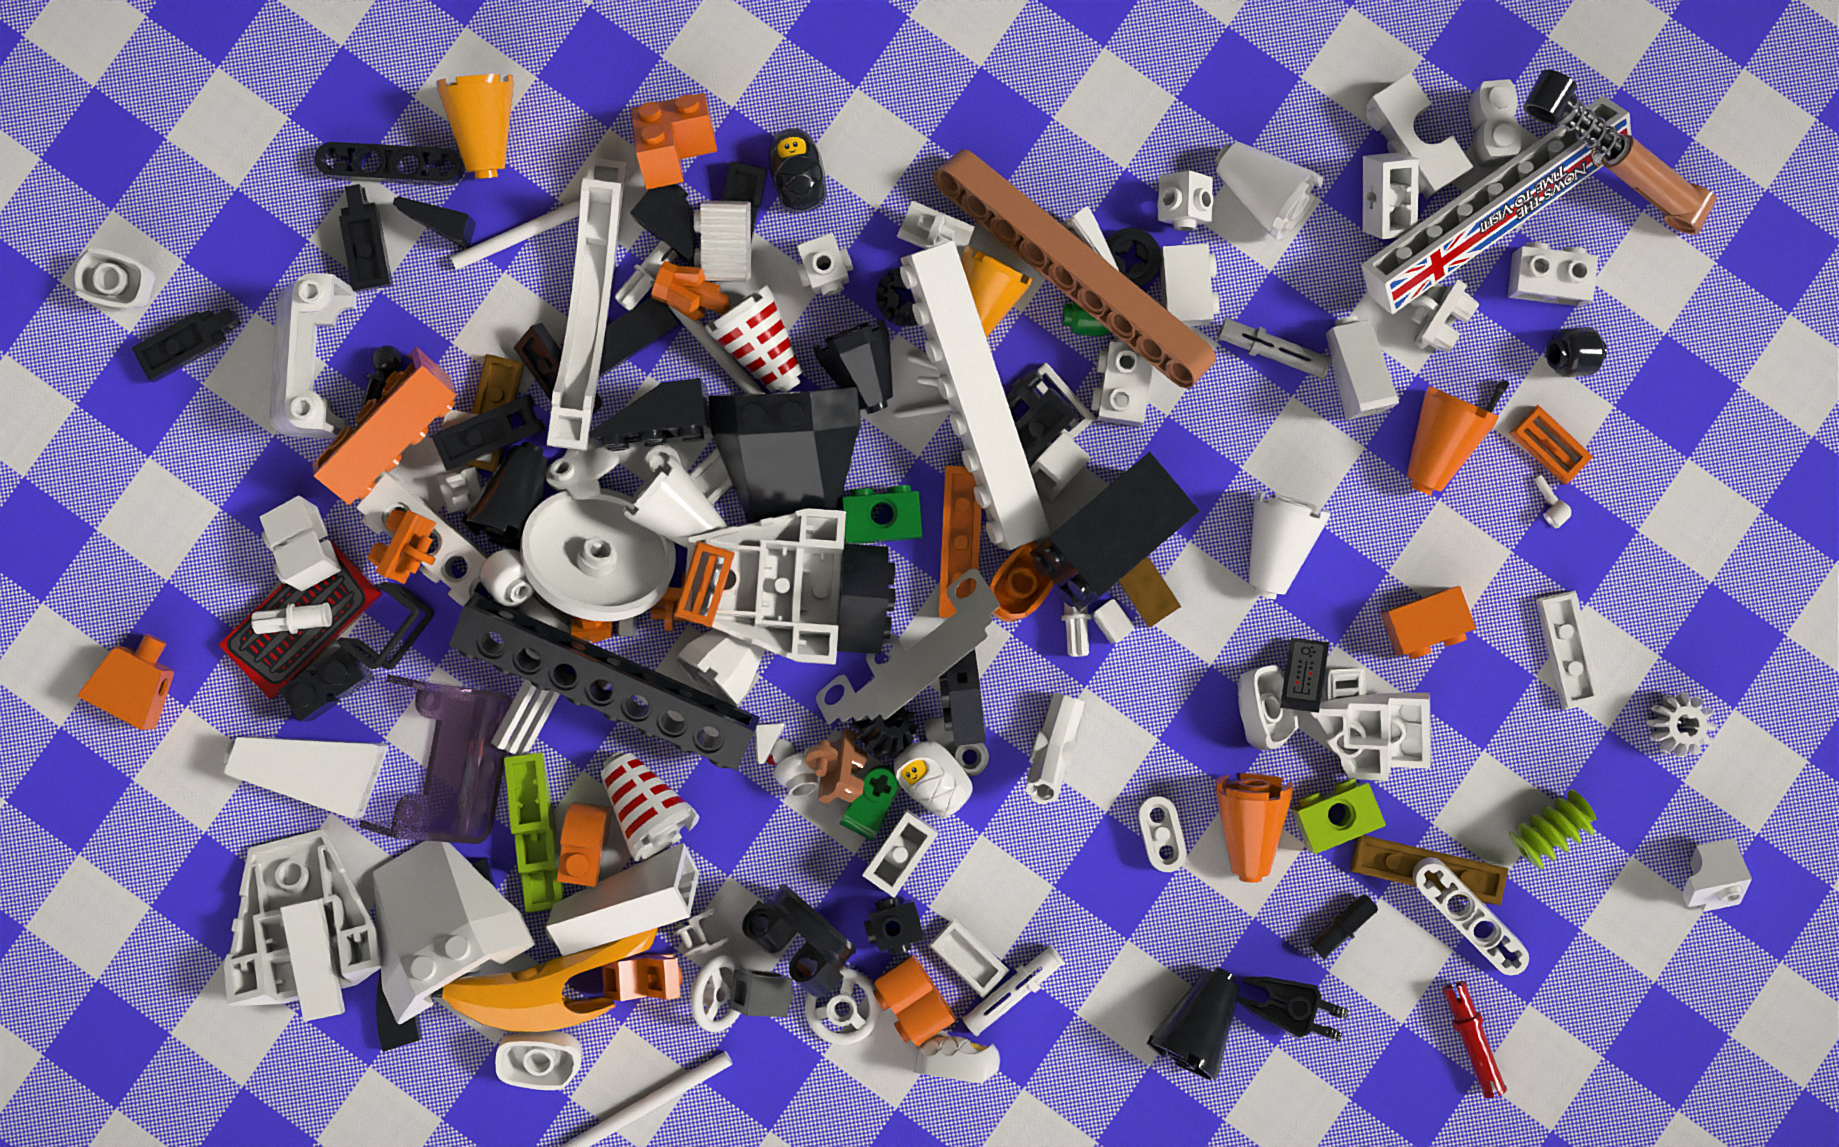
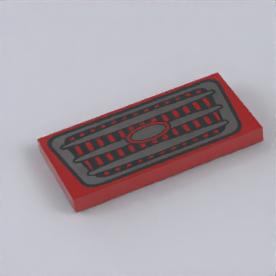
M330 539L328 540L332 544L341 567L340 572L304 591L282 583L218 644L269 699H275L280 694V688L298 677L383 595L378 587ZM329 603L332 612V625L330 627L298 629L297 634H291L290 631L257 634L254 632L251 623L254 612L287 608L288 604L300 607Z

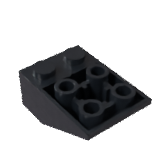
M701 378L660 383L589 432L590 439L611 452L630 449L629 443L635 442L644 443L645 447L666 445L667 438H682V442L705 440L704 434L711 433L708 388Z

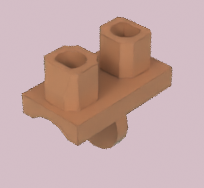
M848 728L842 731V737L836 742L830 743L826 740H821L819 745L810 747L806 752V764L815 770V774L820 777L818 800L825 804L831 802L835 797L852 803L863 793L864 781L851 775V772L856 775L863 769L867 761V752L863 753V749L854 745L856 732Z

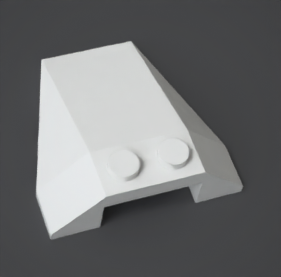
M807 508L776 518L770 517L739 527L734 526L689 537L686 575L697 541L735 552L712 628L795 662L836 665L839 626L837 625L846 511ZM702 553L685 607L687 611L692 612L710 556L709 553ZM719 556L717 558L700 615L707 616L725 558Z
M324 829L249 847L239 892L242 898L237 919L234 918L231 930L234 932L230 955L226 954L224 963L228 1005L285 1004L299 1000L280 907L322 898L341 989L358 985L382 968L377 929Z
M440 833L373 871L377 930L382 962V990L398 1024L404 1023L434 1005L430 997L431 993L480 964L492 959L502 965L535 945L520 911L508 902Z

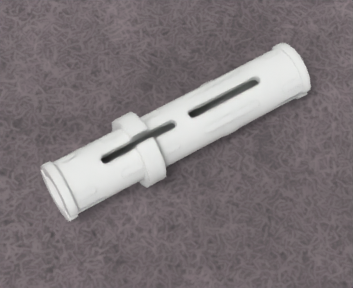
M1050 944L1045 951L1026 966L1023 964L1016 968L1017 973L996 991L992 992L970 1013L964 1015L962 1020L976 1037L979 1036L984 1029L1005 1014L1031 991L1036 993L1041 989L1039 984L1059 967L1065 965V961ZM1042 967V970L1039 973H1037L1034 977H1032L1028 982H1026L1022 987H1020L1019 989L1016 988V986L1019 983H1021L1037 968ZM1007 993H1011V996L989 1014H986V1011Z

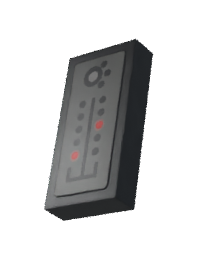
M1291 637L1280 708L1319 713L1329 642Z

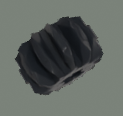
M903 705L886 720L883 719L881 714L873 720H870L868 715L859 721H855L853 718L850 726L858 730L854 740H860L865 743L863 753L873 749L877 759L884 758L886 755L891 759L897 757L905 747L913 743V735L916 733L918 726L910 720L913 719L915 712L906 711Z

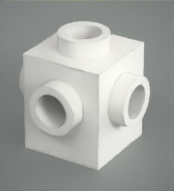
M1190 170L1160 175L1159 199L1157 202L1158 221L1172 224L1173 229L1176 231L1196 230L1197 224L1212 222L1213 177Z
M833 233L797 245L802 264L796 265L803 287L811 285L814 295L822 292L823 297L834 295L844 290L843 284L849 283L847 272L853 270V266L847 249L839 250ZM824 265L830 266V267H829L828 269H826V270H821V269H820V267H822V266H824Z

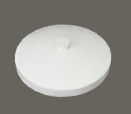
M601 488L600 496L582 500L573 498L566 490L547 498L530 514L522 533L520 557L529 583L542 598L554 607L582 619L618 621L642 614L663 597L670 585L675 569L676 551L674 542L629 520L622 514L626 505L631 509L634 508L633 504L636 500L631 496Z

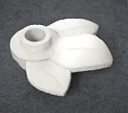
M589 437L586 451L568 448L562 458L555 460L549 465L545 477L549 486L558 492L567 490L573 498L591 499L601 495L598 479L616 467L620 460L613 452L600 448V445Z

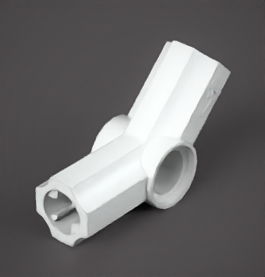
M1053 692L1042 730H1038L1029 758V762L1032 765L1028 774L1025 792L1031 796L1032 801L1044 805L1047 802L1057 801L1064 774L1067 772L1076 743L1073 739L1083 713L1084 701Z

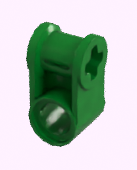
M878 765L870 769L863 780V793L848 805L839 825L872 842L874 841L886 818L887 810L899 785L893 772L894 770L891 767ZM881 775H885L888 777L887 785L891 789L884 788L881 793L874 790L875 783L871 781V778L879 779Z

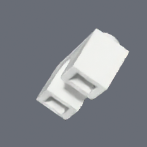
M1410 72L1374 95L1365 106L1368 110L1366 115L1372 127L1377 131L1381 130L1387 139L1389 153L1399 152L1419 159L1418 193H1422L1427 200L1463 177L1473 168V165L1453 135L1438 144H1427L1417 137L1414 131V120L1423 114L1432 103Z

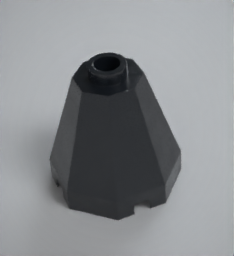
M883 318L875 319L877 324L875 328H871V325L869 326L868 322L826 338L828 346L822 349L819 342L812 345L818 362L838 387L858 386L860 410L865 409L867 414L888 407L886 400L893 397L890 338Z

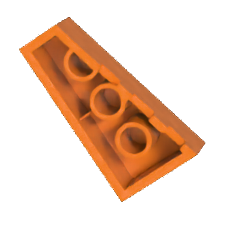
M417 346L407 356L412 362L405 371L397 372L394 370L385 381L386 385L381 393L383 396L379 400L376 398L368 400L359 410L360 412L355 418L357 426L354 429L346 426L312 464L313 476L348 505L356 498L360 500L365 498L374 488V480L383 471L388 473L394 469L402 458L400 453L410 443L412 445L418 444L429 430L427 426L437 416L439 418L444 417L455 404L453 399L457 395L450 376Z

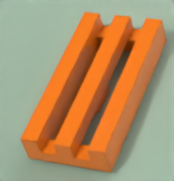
M1536 405L1509 434L1563 485H1566L1593 456L1539 405ZM1536 418L1579 458L1576 463L1533 423ZM1527 429L1543 446H1545L1561 463H1563L1569 469V471L1566 472L1537 443H1535L1524 432V430Z
M697 541L674 617L689 620V622L699 623L712 628L735 552ZM702 553H709L710 556L692 612L687 611L685 607ZM719 556L725 559L707 616L700 615L701 608Z

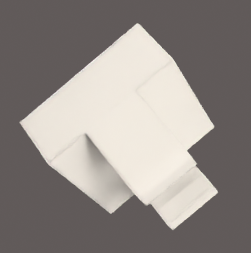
M476 467L438 477L448 514L467 510L483 488L478 468Z

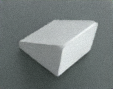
M1111 599L1091 613V617L1111 644H1117L1134 630V625L1115 599Z
M786 723L760 724L756 726L754 734L756 762L758 764L766 763Z

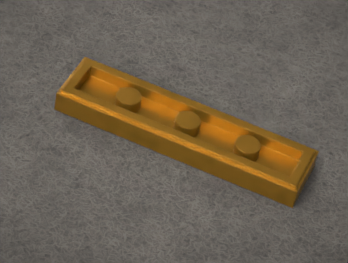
M1367 835L1359 836L1355 840L1349 867L1351 872L1417 886L1412 874L1415 865L1424 858H1437L1482 902L1501 906L1509 868ZM1428 870L1424 873L1426 882L1432 881L1442 892L1445 886L1441 883L1437 872L1432 873ZM1457 894V895H1456V896L1468 898V897H1466L1465 895H1461V894Z

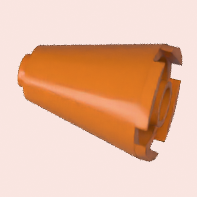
M1429 385L1424 395L1406 474L1408 478L1413 480L1410 487L1430 496L1433 490L1442 492L1495 426L1499 416Z
M1240 773L1239 781H1229V775H1223L1216 779L1215 790L1231 871L1239 876L1240 881L1257 883L1262 881V877L1270 874L1293 795L1292 782L1289 781L1284 786L1282 785L1283 778L1257 773Z

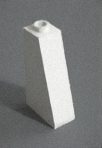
M256 736L236 737L235 742L232 741L224 754L223 762L227 765L223 774L336 814L357 819L364 817L389 745L375 742Z
M685 844L676 845L597 883L595 887L590 886L553 904L548 922L546 923V933L549 940L553 944L556 943L562 956H566L689 918L700 873Z

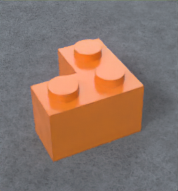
M705 93L696 95L686 94L676 99L657 103L647 102L641 106L631 108L636 155L646 190L684 182L681 159L718 152Z

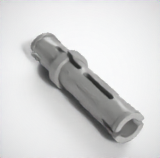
M1225 317L1217 339L1220 341L1223 340L1248 350L1247 354L1251 356L1262 355L1289 367L1317 376L1322 380L1327 375L1332 362V357L1266 333V329L1258 326L1255 329L1231 320L1228 317Z

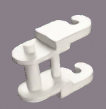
M716 906L688 919L689 924L683 926L682 922L677 924L678 929L673 931V934H680L686 947L683 956L690 954L691 958L697 956L695 952L700 949L704 954L731 941L730 937L726 936L721 940L711 943L709 940H706L700 927V919L717 912ZM692 927H695L701 940V944L695 947L687 932Z

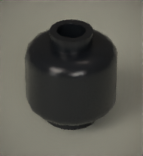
M1591 327L1561 329L1554 334L1546 348V359L1549 366L1561 377L1591 376L1599 371L1607 356L1606 343L1600 334Z

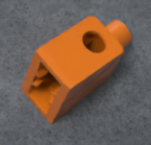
M145 633L137 650L130 647L116 646L86 682L77 697L140 730L155 729L174 676L172 669L157 662L167 643L156 636Z

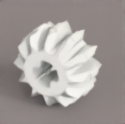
M1679 692L1676 698L1672 695L1663 696V706L1653 705L1651 707L1653 713L1658 717L1646 722L1648 726L1656 727L1657 731L1652 733L1650 739L1654 742L1662 741L1660 751L1663 753L1673 751L1676 757L1684 758L1687 752L1692 755L1700 754V743L1704 745L1712 743L1711 738L1706 732L1707 730H1715L1717 726L1714 723H1707L1706 719L1714 711L1711 708L1701 709L1703 705L1702 698L1693 697L1690 699L1688 693ZM1679 718H1684L1686 721V726H1681V728L1685 729L1684 732L1677 729V724L1682 723L1678 720Z

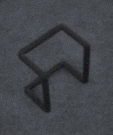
M382 582L380 584L381 589L411 611L410 615L384 649L378 654L357 638L341 637L337 640V643L370 669H377L380 665L386 669H393L434 616L431 607L400 584ZM419 609H421L426 615L391 661H387L386 657L419 615ZM354 646L358 647L360 650H362L364 653H366L368 656L374 659V662L366 655H364L362 652H360L358 649H356Z

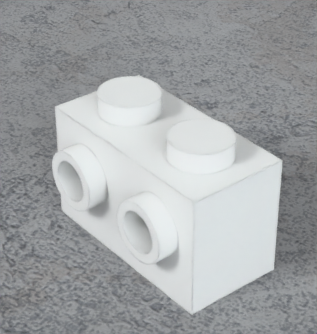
M1528 242L1525 246L1512 253L1507 298L1583 307L1593 301L1598 255L1586 254V249L1580 247H1565L1563 251L1548 249V244L1541 242Z
M1110 341L1107 351L1100 350L1096 372L1103 373L1101 388L1094 387L1091 410L1097 411L1096 421L1141 427L1145 421L1153 365L1126 343Z

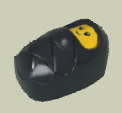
M787 128L778 132L771 140L769 147V169L782 207L793 214L820 208L826 200L827 187L823 161L814 140L807 132L799 128Z

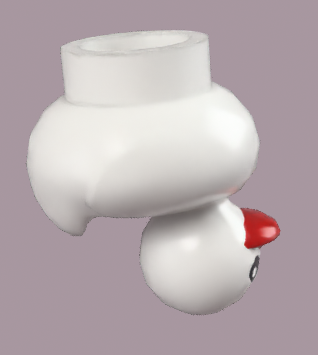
M779 739L766 761L770 765H777L774 769V777L778 784L787 788L789 795L792 797H803L815 792L819 787L817 782L818 776L815 774V770L806 764V752L809 748H806L803 753L795 754V748L790 741Z

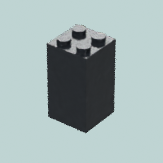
M1149 452L1029 554L1034 558L1033 564L1038 572L1046 578L1050 577L1059 588L1058 594L1068 606L1075 607L1079 612L1102 596L1200 510L1152 453Z

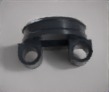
M786 884L778 885V890L772 896L767 897L763 901L764 904L758 900L745 915L742 922V931L746 937L769 954L781 951L799 933L807 941L791 959L789 974L795 982L815 997L825 996L843 979L844 976L840 971L846 967V961L852 954L856 955V947Z

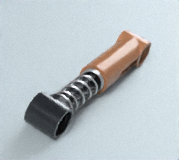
M1542 70L1523 106L1524 111L1543 123L1553 125L1565 124L1566 131H1574L1577 140L1584 139L1587 142V148L1594 147L1597 150V155L1603 156L1602 163L1609 171L1665 214L1664 221L1670 227L1682 233L1698 235L1717 200L1716 196L1700 185L1689 183L1634 137L1627 134H1617L1616 129L1610 125L1606 126V121L1601 117H1596L1593 110L1585 109L1584 103L1579 101L1575 94L1577 84L1570 77L1558 71Z

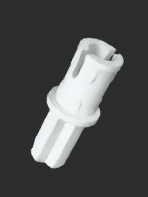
M660 241L658 246L641 265L636 264L634 266L636 271L615 294V299L624 308L632 310L654 285L659 269L664 261L673 263L679 257L674 250H669L671 247L665 242Z
M1064 602V616H1061V621H1066L1067 653L1071 657L1086 656L1089 653L1087 620L1091 619V614H1088V606L1078 612L1075 607H1070Z
M329 603L300 607L288 604L287 608L254 612L251 623L254 632L257 634L290 631L291 634H297L298 629L330 627L332 625V612Z

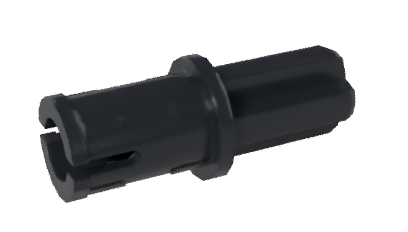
M1365 894L1360 895L1338 916L1333 914L1331 916L1333 920L1318 935L1309 940L1308 943L1323 960L1327 959V956L1349 937L1352 940L1355 938L1353 933L1377 913V905L1369 896Z

